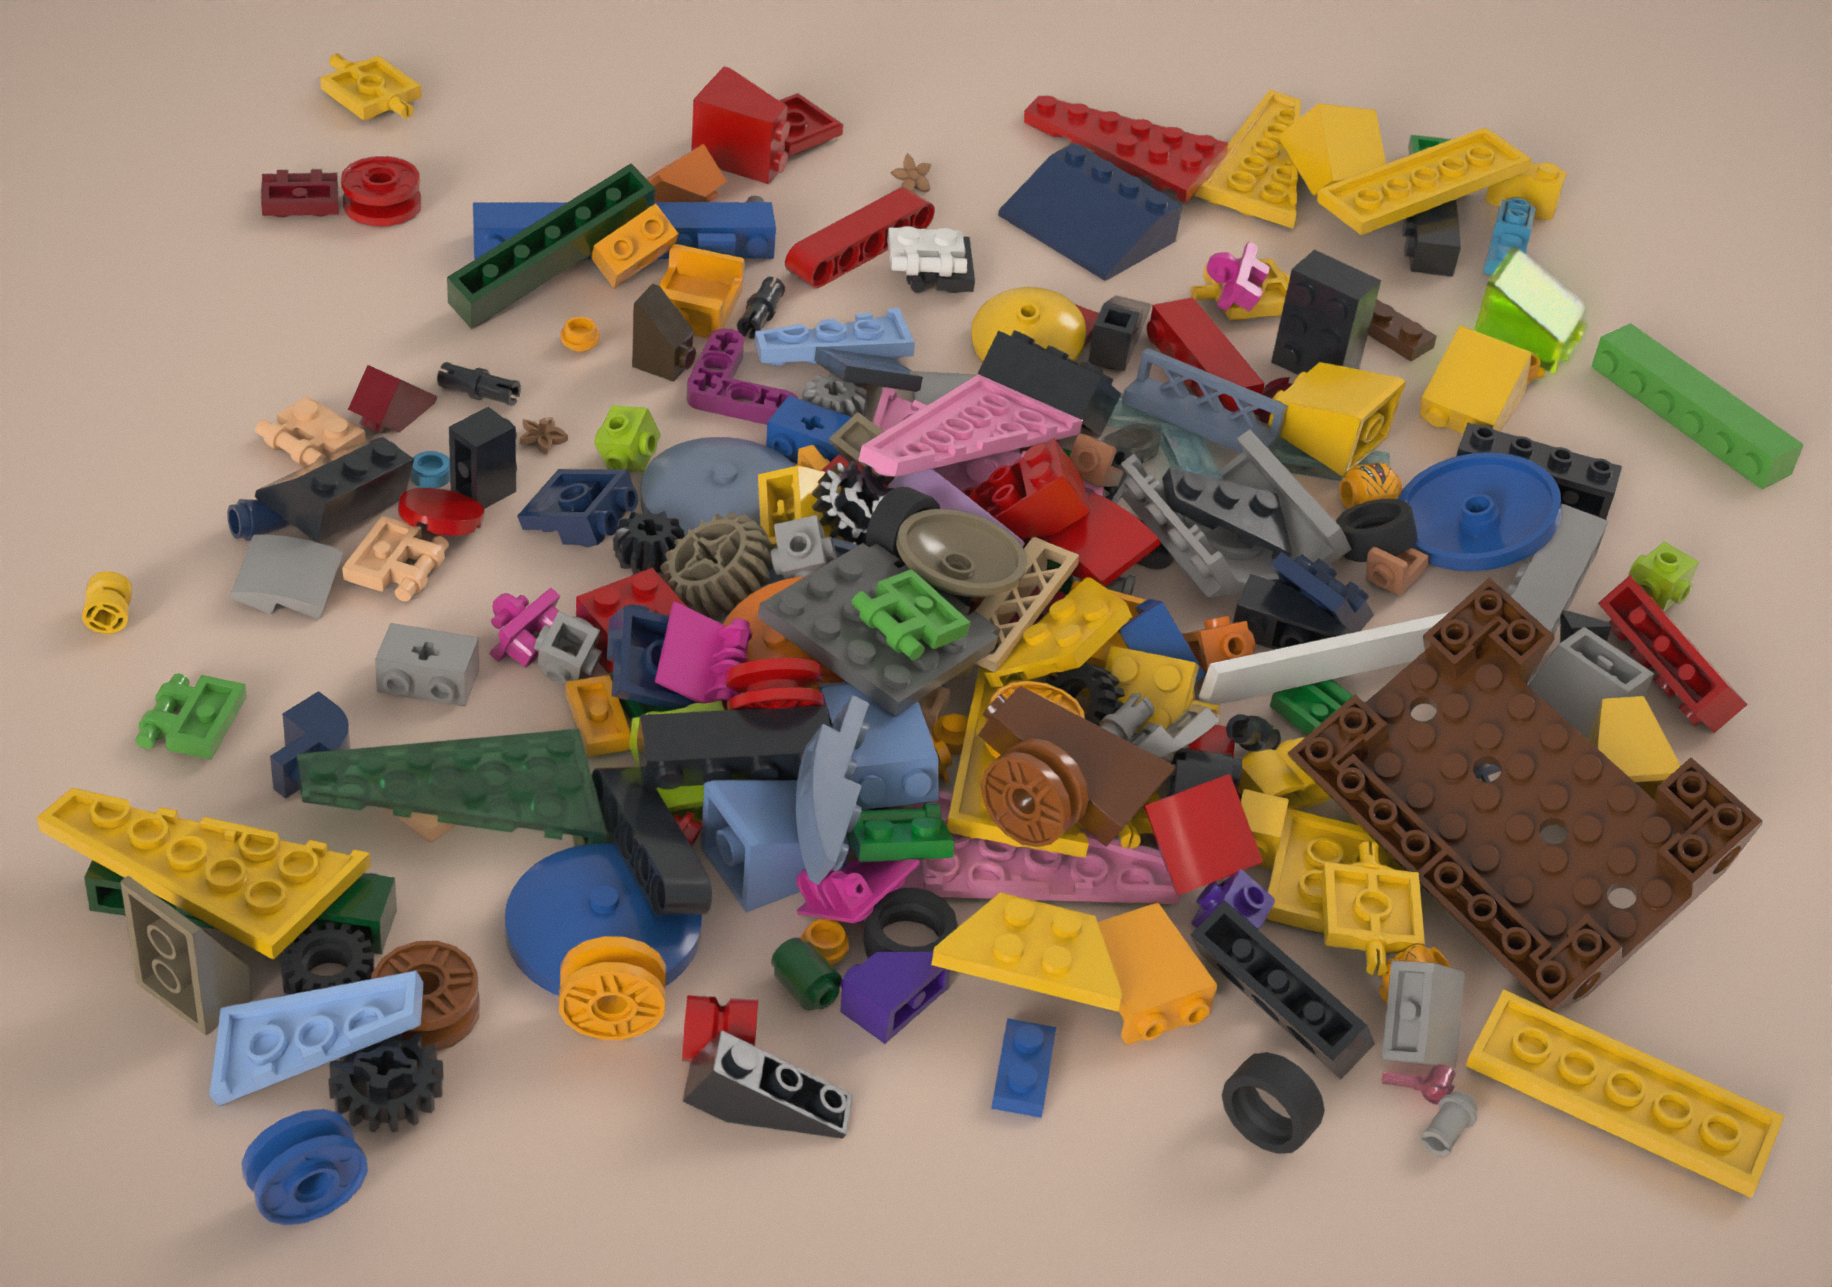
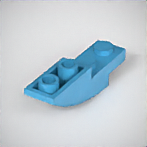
M1521 198L1501 199L1483 273L1515 281L1520 280L1536 206H1531L1528 201Z

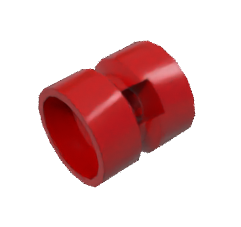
M687 995L682 1061L691 1062L721 1030L755 1046L759 1000L730 998L726 1005L722 1006L716 997Z

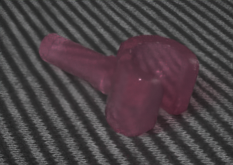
M1441 1064L1433 1066L1427 1077L1383 1071L1381 1083L1414 1088V1090L1421 1091L1427 1101L1439 1105L1441 1098L1451 1094L1454 1090L1452 1082L1456 1073L1452 1068Z

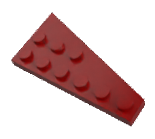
M1039 95L1024 110V123L1052 137L1064 136L1071 140V144L1075 142L1078 145L1094 151L1095 155L1113 163L1114 166L1134 177L1145 176L1151 179L1152 187L1160 191L1165 190L1167 187L1177 192L1176 199L1184 203L1188 202L1227 156L1228 142L1216 140L1210 135H1196L1184 132L1178 127H1164L1152 124L1146 119H1132L1120 116L1114 111L1104 112L1089 108L1085 104H1072L1060 101L1053 96Z

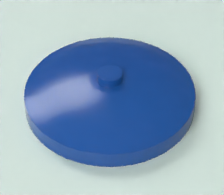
M1473 453L1438 462L1416 475L1405 486L1398 500L1405 501L1412 507L1418 535L1416 543L1411 548L1428 555L1429 564L1455 571L1491 570L1514 564L1531 556L1551 540L1560 525L1562 517L1560 490L1551 474L1528 459L1503 453Z
M586 844L567 848L547 856L520 877L513 887L506 904L505 937L511 957L520 970L538 986L558 996L561 962L569 950L584 941L603 936L627 937L644 942L659 952L666 964V987L685 971L697 952L701 938L702 914L657 917L615 844Z

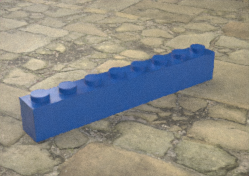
M473 202L474 260L567 202ZM654 202L679 233L676 240L678 245L697 248L698 233L735 234V257L743 259L774 258L776 224L772 202ZM669 251L658 259H669ZM592 254L585 257L584 259H591Z

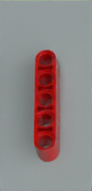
M904 187L898 188L794 244L786 255L785 268L811 286L820 288L888 251L887 239L889 228L908 226L916 229H926L934 218L935 207L932 203Z

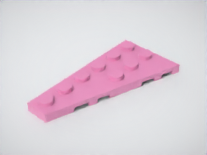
M939 791V801L915 803L912 809L922 808L924 803H938L941 809V818L947 826L953 794ZM1080 829V832L1086 834L1089 843L1086 858L1028 847H1015L1006 843L980 838H967L951 833L954 838V858L916 859L920 865L906 876V882L900 887L919 888L931 891L939 897L993 899L1000 892L1030 900L1153 904L1158 902L1159 904H1179L1181 895H1176L1160 850L1138 845L1134 849H1130L1128 845L1127 849H1125L1120 843L1121 840L1116 838L1105 847L1087 830Z

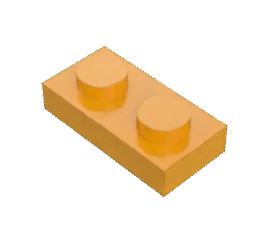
M610 675L566 682L565 695L586 756L591 757L631 750L629 747L631 732L619 699L612 697V680Z

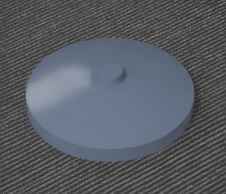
M707 437L682 442L656 456L644 471L640 490L642 512L645 514L647 509L652 514H659L665 511L667 518L679 519V525L684 530V536L688 534L687 529L694 530L700 525L701 520L710 522L716 514L723 518L730 512L737 516L746 514L749 519L755 520L760 525L758 474L794 467L795 465L774 449L745 439Z

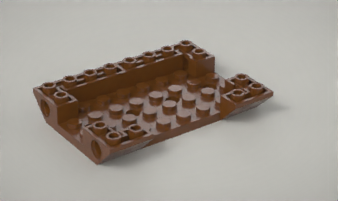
M1489 577L1423 635L1425 651L1365 703L1356 694L1291 749L1288 752V756L1405 871L1419 872L1420 886L1546 1009L1555 1012L1591 994L1719 879L1760 828L1763 820L1692 757L1657 787L1656 801L1526 684V681L1555 640V635ZM1420 704H1429L1436 709L1435 716L1428 721L1415 720L1411 716V712ZM1486 763L1494 764L1501 770L1499 777L1490 782L1479 780L1474 773L1480 765ZM1549 825H1559L1566 830L1568 835L1561 843L1549 844L1541 838L1540 833ZM1625 888L1633 892L1636 901L1628 908H1617L1609 902L1608 896L1615 889Z

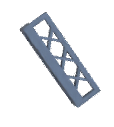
M1150 348L1142 352L1137 379L1124 390L1122 399L1123 404L1239 453H1243V450L1237 438L1249 429L1272 452L1279 444L1288 408L1286 404ZM1155 364L1162 367L1169 381L1162 383L1150 378L1151 365ZM1191 379L1198 382L1204 395L1195 397L1189 394L1182 381ZM1223 393L1232 396L1239 410L1231 412L1224 409L1217 396ZM1261 408L1273 413L1274 417L1271 428L1260 424L1253 410Z

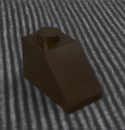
M652 284L634 302L632 367L674 382L685 369L688 370L695 360L696 349L693 347V329L659 285Z

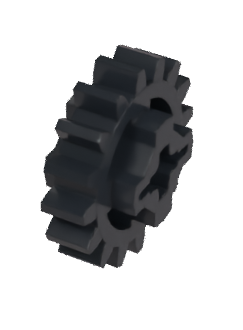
M851 461L846 468L841 463L836 464L832 470L828 469L817 482L819 485L812 492V495L818 499L812 506V509L823 514V517L819 520L821 526L829 525L832 530L829 537L836 538L839 535L844 541L854 542L856 545L862 543L866 545L867 528L874 510L882 498L889 491L895 489H886L883 483L886 478L884 475L874 478L871 476L872 470L870 466L867 465L863 471H859L856 462ZM838 487L842 489L840 493H836Z
M400 1033L340 1057L339 1061H331L329 1065L330 1099H335L336 1112L340 1114L349 1112L350 1125L352 1126L358 1125L363 1120L369 1121L370 1132H376L381 1123H388L391 1131L397 1132L399 1121L406 1119L414 1126L419 1124L418 1111L421 1110L432 1114L435 1110L434 1098H441L443 1095V1061L437 1060V1049L434 1045L423 1048L422 1035L419 1033L412 1036L409 1040L404 1039L403 1033Z

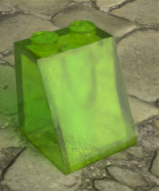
M1512 247L1487 283L1474 331L1534 353L1541 361L1540 367L1544 368L1545 371L1555 374L1562 361L1567 363L1570 361L1576 343L1581 344L1585 336L1588 323L1583 322L1587 307L1524 252Z

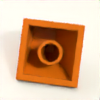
M704 144L646 178L655 187L654 202H710L718 197L715 190L727 182Z

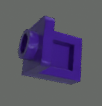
M1240 869L1220 884L1217 882L1210 883L1201 892L1196 900L1200 907L1191 924L1197 928L1225 901L1259 930L1274 905L1275 899Z

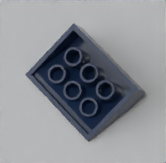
M1074 142L1051 154L999 209L998 216L1102 280L1107 281L1176 242L1182 205L1170 199L1166 194L1158 192L1141 182L1139 178L1129 175L1114 166L1113 163L1100 158L1088 151L1084 146Z

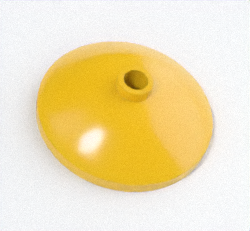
M1040 287L1013 288L993 296L978 310L971 329L972 345L982 363L998 330L1010 336L1014 330L1033 338L1035 340L1034 343L1045 349L1049 345L1069 355L1068 358L1073 361L1079 358L1086 341V325L1078 307L1062 294Z

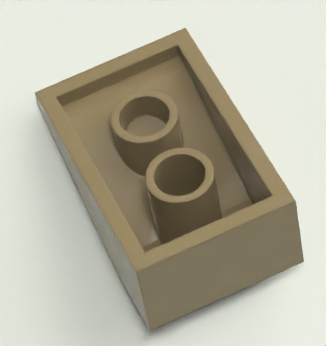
M129 875L120 881L135 978L139 986L205 1036L218 1027L220 1009L222 1007L252 1001L251 970L247 962L239 954L230 953L214 940L205 929L195 925Z

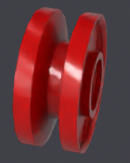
M373 156L355 161L342 171L343 209L348 217L358 223L369 226L402 224L414 218L421 210L420 173L415 165L404 159L392 156Z
M767 658L735 665L726 670L725 683L726 687L730 690L741 692L742 694L728 700L727 710L825 705L824 694L817 690L808 689V687L821 682L822 665L816 661L804 658Z

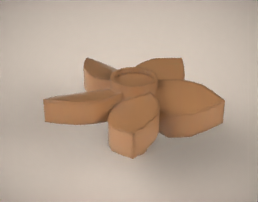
M907 153L903 161L904 168H896L890 174L898 180H904L901 187L907 188L910 191L914 188L920 192L930 191L929 181L924 176L929 172L932 164L921 163L916 167L914 159Z
M545 417L539 421V424L523 419L522 425L528 432L521 436L519 444L537 442L538 449L548 454L552 444H561L568 441V435L561 428L555 427L553 417Z

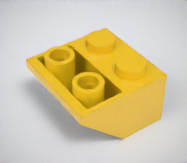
M794 466L758 474L760 525L767 533L773 545L772 548L777 547L774 524L817 515L819 520L823 517L821 512H816L812 509V506L818 500L812 495V492L819 485L817 482L826 472ZM841 487L837 488L836 493L841 492ZM829 525L822 526L825 537H829L832 530ZM839 535L835 538L843 540V538Z

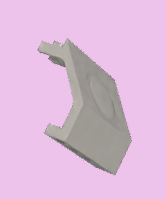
M1250 429L1237 438L1243 453L1216 473L1207 476L1278 494L1293 553L1290 558L1293 561L1297 556L1300 557L1303 554L1312 562L1319 558L1328 565H1331L1351 550L1341 527ZM1135 454L1121 463L1129 477L1124 481L1128 490L1121 494V497L1159 538L1162 545L1208 598L1242 594L1250 574L1282 583L1271 566V563L1274 561L1272 559V551L1256 543L1251 549L1238 542L1237 534L1221 526L1212 530L1171 510L1167 505L1163 482H1158L1152 474L1147 475Z

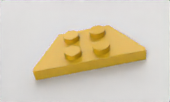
M1085 578L1064 599L1055 602L1050 607V612L1037 624L1025 630L1023 638L997 672L991 670L985 672L991 687L1004 686L1007 678L1013 673L1024 671L1027 679L1030 680L1053 672H1064L1080 668L1132 618L1126 602L1092 578Z
M1000 892L936 945L933 952V966L1119 1012L1123 993L1095 915Z

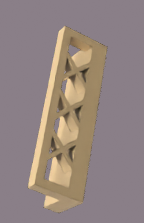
M1036 537L1029 541L1024 548L1027 566L1020 583L1009 591L985 597L975 610L1000 628L997 640L999 647L993 654L989 653L956 675V678L964 681L976 664L993 672L998 671L1023 638L1025 630L1033 625L1079 563L1078 554ZM1047 559L1062 565L1057 569L1047 570ZM1038 585L1041 591L1040 594L1029 596ZM1017 612L1020 617V620L1018 622L1009 623V621Z

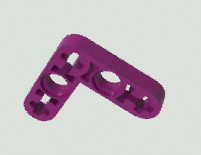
M725 328L714 331L710 335L688 379L686 399L688 404L701 411L767 425L768 420L789 395L798 398L797 395L787 390L733 379L743 359L744 337L740 332L733 329ZM715 367V368H721V369H724V370L714 371V370H710V369H707V368ZM705 385L711 387V388L706 389V391H704V390H705ZM744 398V399H749V400H751V401H749V402H739V401H736V400H734V399Z

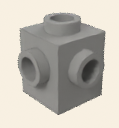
M817 515L774 524L778 548L771 550V557L776 575L783 574L785 579L805 577L837 558L832 537L825 538L824 530Z
M559 611L551 627L544 625L536 640L534 649L539 651L538 667L543 669L542 672L546 677L561 684H566L567 681L580 680L584 673L592 675L603 652L597 649L600 630L594 628L589 622L581 618L570 617Z

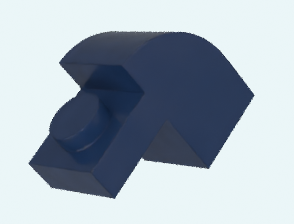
M318 691L282 713L285 747L272 754L270 762L273 789L285 799L301 788L311 785L322 775L335 785L345 776L350 767L351 751L347 716L337 704Z

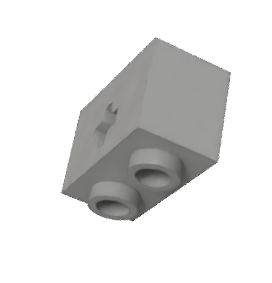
M390 623L375 658L377 692L466 706L479 672V637Z

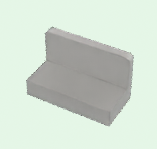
M1391 961L1382 1050L1383 1060L1425 1064L1445 1069L1456 1068L1465 979L1464 971L1435 963Z

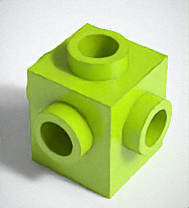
M611 405L602 426L596 432L594 444L608 469L644 472L651 456L656 452L661 433L648 408Z
M1663 541L1647 556L1641 554L1631 566L1629 575L1666 611L1675 603L1682 604L1690 594L1693 587L1691 582L1699 561Z

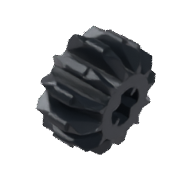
M647 509L646 513L641 515L631 512L629 519L619 520V525L613 538V551H615V557L620 562V568L632 569L633 575L653 568L657 573L663 574L660 567L664 562L668 561L665 553L676 548L674 540L683 539L685 537L684 530L679 525V519L667 518L665 511L659 514H652Z

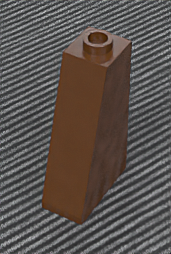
M1019 686L1008 699L1002 694L998 695L982 714L988 721L978 736L1000 755H1004L1019 741L1036 738L1047 740L1060 747L1075 761L1086 781L1089 797L1086 813L1078 823L1105 847L1109 845L1175 769L1169 762L1022 686Z

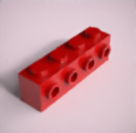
M1630 575L1598 602V605L1611 618L1609 621L1611 631L1622 642L1627 639L1632 642L1635 647L1630 650V653L1642 666L1647 669L1652 666L1659 673L1654 678L1655 682L1670 698L1675 694L1679 696L1684 703L1678 708L1694 726L1703 722L1715 733L1748 705L1650 594Z

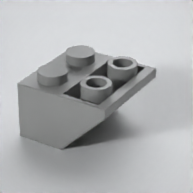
M1583 627L1558 644L1528 686L1588 739L1602 699L1645 697L1654 673L1586 627Z

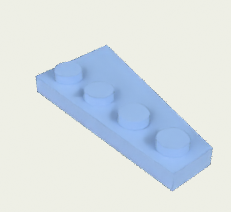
M899 307L887 309L886 316L873 318L870 312L856 314L855 322L843 324L835 318L820 320V323L814 329H808L803 324L755 331V348L760 362L774 366L801 361L817 364L814 361L816 347L888 357L893 360H898L905 356H914L915 342Z
M417 971L222 1007L220 1009L209 1096L217 1106H220L420 1026L424 982Z

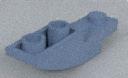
M854 695L850 697L835 717L832 728L824 724L820 726L805 746L799 768L796 788L797 835L809 880L818 885L830 870L838 872L844 863L849 850V845L843 843L846 832L850 833L853 830L862 810V807L856 804L862 785L850 780L857 765V761L852 759L851 756L854 748L859 749L868 732L869 724L863 720L869 703Z

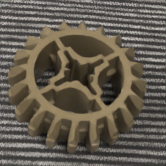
M730 512L724 518L716 514L710 522L701 520L700 525L694 530L687 529L688 534L683 539L674 540L676 548L665 553L668 561L664 562L660 567L663 572L661 578L688 608L706 617L712 615L719 619L724 611L729 610L731 612L746 597L761 589V583L771 579L768 571L773 568L771 557L773 545L762 526L758 525L755 520L749 519L746 514L737 516Z

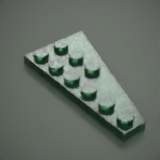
M579 729L302 753L296 756V768L303 803L359 811L368 805L393 809V816L411 818L412 812L437 815V822L510 833L520 827L545 831V838L562 840L563 834L589 837L588 844L606 842L607 833Z

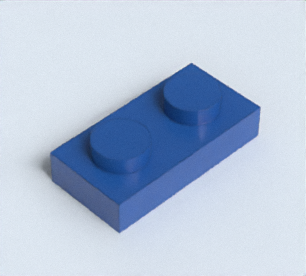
M1007 1018L991 1109L1042 1118L1056 1027Z

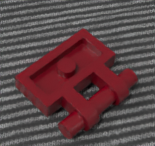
M311 169V173H289L288 170H277V173L262 174V216L288 217L290 215H313L323 217L339 214L338 173H322V169Z

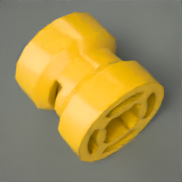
M102 571L89 578L85 592L86 600L82 609V620L89 629L102 634H113L126 627L129 618V604L133 592L132 584L128 578L113 571Z

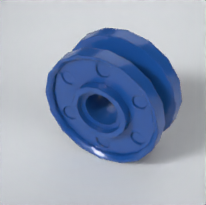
M326 1109L301 1111L280 1119L256 1137L248 1146L241 1162L243 1178L247 1186L254 1192L255 1203L259 1212L269 1222L281 1225L308 1223L330 1214L345 1204L360 1189L368 1173L367 1158L362 1148L354 1141V1132L349 1122L340 1113Z

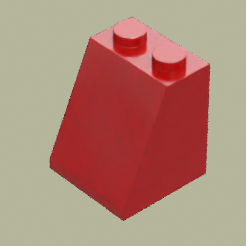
M723 66L693 99L691 151L704 144L720 170L769 184L778 173L784 171L787 164L788 154L784 152L785 140L790 129V123L786 121L787 105L733 69Z

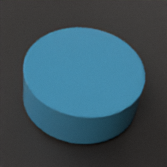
M425 451L413 457L414 462L410 479L415 485L421 488H440L450 482V459L448 456L437 451Z

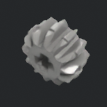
M831 372L828 377L815 375L814 381L807 382L801 399L853 417L857 412L866 417L868 409L867 390L862 388L861 384L845 382Z

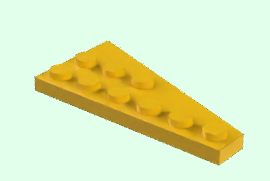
M1269 89L1228 143L1227 156L1195 192V196L1205 199L1211 204L1223 205L1238 210L1244 215L1256 216L1294 229L1298 170L1280 140V134L1300 119L1301 99Z
M979 666L947 821L948 830L950 833L967 838H980L1006 843L1015 847H1028L1086 858L1089 843L1086 834L1080 832L1078 822L1072 828L1066 830L1054 843L1036 848L1022 845L1008 837L992 821L983 802L981 783L984 771L996 758L990 754L984 740L978 734L987 721V718L982 714L990 705L992 696L1001 687H991L985 675L988 669ZM1021 671L1013 673L1007 678L1004 686L1013 682L1030 680L1027 679L1025 672Z
M77 788L69 789L37 816L39 831L124 878L129 875L153 894L273 960L371 867L369 852L353 849L350 855L329 851L327 843L309 840L306 845L280 840L277 832L204 816L200 822L179 818L177 810L159 807L157 812L130 807L129 800Z

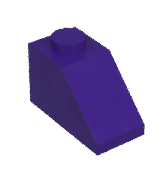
M934 951L875 952L861 965L855 964L845 973L841 981L840 1012L886 1044L948 989L951 970L932 965Z

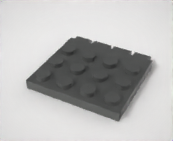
M863 543L761 602L757 618L894 716L994 651L1000 633L998 626L976 611L967 615L969 606L950 593L937 589L935 591L971 622L967 636L936 649H932L926 642L919 639L918 641L924 646V652L916 660H911L903 652H895L887 644L886 636L879 629L867 626L860 619V612L851 604L853 597L860 591L866 592L872 599L876 598L874 595L879 581L910 570L907 565L901 567L902 560L879 544H875L870 548ZM895 614L892 615L898 623L903 622Z

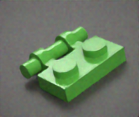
M912 569L879 581L874 595L876 598L872 599L866 592L860 591L852 599L851 604L860 612V619L870 628L879 629L886 636L887 644L895 652H903L911 660L918 659L924 652V646L918 641L919 639L926 642L932 649H936L966 637L971 623ZM895 614L903 622L898 623L892 615Z
M180 673L174 674L170 681L163 683L158 690L153 710L147 711L140 720L138 726L140 731L136 736V743L144 749H150L156 740L166 736L168 751L212 760L247 698L246 685L201 675L195 687L189 686V679L185 675ZM182 707L178 715L172 714L173 712L178 711Z

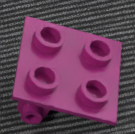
M673 602L655 683L698 703L706 704L721 701L724 710H727L728 700L739 695L740 692L732 691L726 687L725 673L729 668L747 662L748 655L746 652L749 640L752 639L753 635L752 630L749 628L750 623L744 619H734L731 625L725 626L684 605Z
M856 857L841 871L835 872L830 870L819 885L809 880L805 868L797 875L796 885L806 902L796 911L798 915L849 923L862 921L872 914L874 905L886 894L903 886L907 880L906 876L920 863L914 859L859 862Z

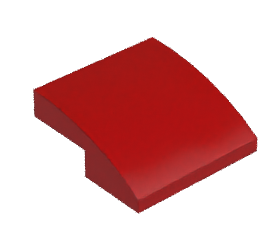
M1093 493L1087 497L1090 508L1089 514L1055 535L1037 538L1078 554L1079 563L1072 572V575L1082 580L1092 578L1103 587H1106L1160 546V540L1144 523L1111 500Z
M1230 774L1143 806L1176 895L1187 893L1231 876L1240 869L1244 871L1263 863Z

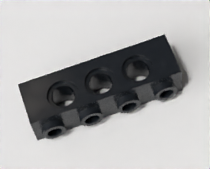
M1223 901L1190 934L1202 957L1340 1079L1375 1045L1369 1027L1365 1022L1227 902Z

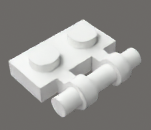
M908 226L888 229L887 241L891 271H905L906 275H918V272H939V276L951 277L952 273L967 272V259L964 258L965 247L962 230H952L949 228L937 230L916 229Z

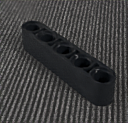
M640 767L595 768L590 777L592 805L653 913L657 917L707 914L712 903L711 880L657 789H643Z

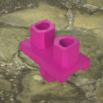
M1248 242L1245 245L1242 257L1236 259L1229 252L1215 253L1209 258L1207 273L1217 283H1223L1216 306L1227 311L1232 303H1235L1249 312L1260 300L1263 290L1259 286L1267 277L1270 267L1255 258L1258 249L1256 245Z
M550 587L530 605L529 600L524 595H519L516 598L511 594L504 593L498 596L492 604L495 616L491 619V623L496 629H500L498 633L500 642L491 649L489 654L498 662L509 655L525 668L536 660L539 651L534 649L537 638L532 634L535 631L540 634L544 625L551 627L559 612L555 606L560 595Z

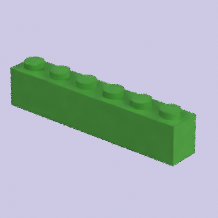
M1630 323L1600 337L1591 365L1592 368L1759 488L1764 489L1792 475L1803 448V443Z

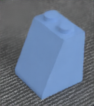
M846 681L819 684V692L824 694L831 728L835 717L852 695L869 703L863 720L869 724L868 732L859 749L854 748L851 756L852 759L857 761V765L850 780L862 785L856 802L857 805L862 807V810L939 801L938 755L918 701L894 716Z
M713 780L704 783L701 850L746 913L800 892L796 885V878L805 869V865L801 855L796 823V788L798 780ZM845 835L843 843L849 845V853L851 850V845L847 839V836ZM848 853L839 871L847 866Z

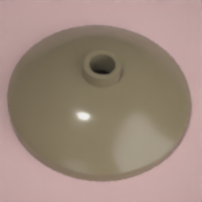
M952 509L921 511L908 517L901 524L897 535V550L907 567L916 572L929 585L951 594L965 597H990L998 595L1017 586L1026 570V554L1017 539L998 524L972 513Z

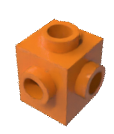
M1229 615L1204 620L1205 629L1182 634L1205 674H1207L1211 663L1248 656L1255 652L1254 636L1248 630L1247 621L1230 623Z

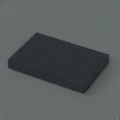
M816 347L814 361L845 382L914 392L921 390L923 377L891 358Z

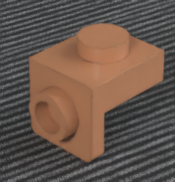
M1079 434L1069 458L1081 473L1082 479L1099 487L1119 485L1124 471L1111 466L1116 454V448L1086 434Z
M1373 547L1368 552L1366 580L1380 588L1402 596L1426 570L1429 556L1413 548L1400 555L1393 556L1377 547Z

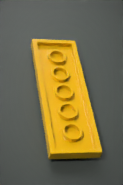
M1484 127L1318 189L1317 202L1360 235L1525 173L1530 170L1531 158Z
M1504 989L1474 1044L1466 1063V1067L1752 1198L1785 1117Z

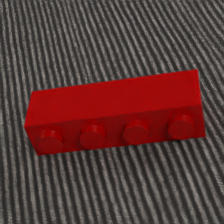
M1193 297L1153 304L1151 318L1147 323V335L1150 342L1154 343L1162 354L1263 395L1265 385L1263 380ZM1191 379L1183 381L1196 397L1204 395L1198 382ZM1225 393L1217 396L1224 409L1231 412L1239 410L1232 396ZM1260 408L1253 410L1254 415L1259 414Z

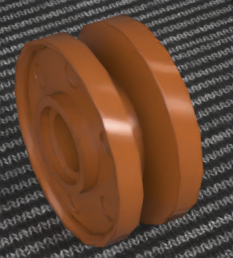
M1036 738L1019 741L1004 755L996 758L984 771L981 783L983 802L992 821L1008 837L1022 845L1036 848L1054 843L1066 830L1072 828L1085 815L1089 801L1086 781L1075 761L1060 747L1047 740Z
M415 941L397 947L384 956L373 971L371 979L417 971L424 982L421 1025L403 1032L404 1039L409 1040L412 1036L419 1033L422 1035L423 1048L434 1045L438 1051L457 1044L471 1033L479 1019L480 1011L478 972L471 957L457 946L440 941Z

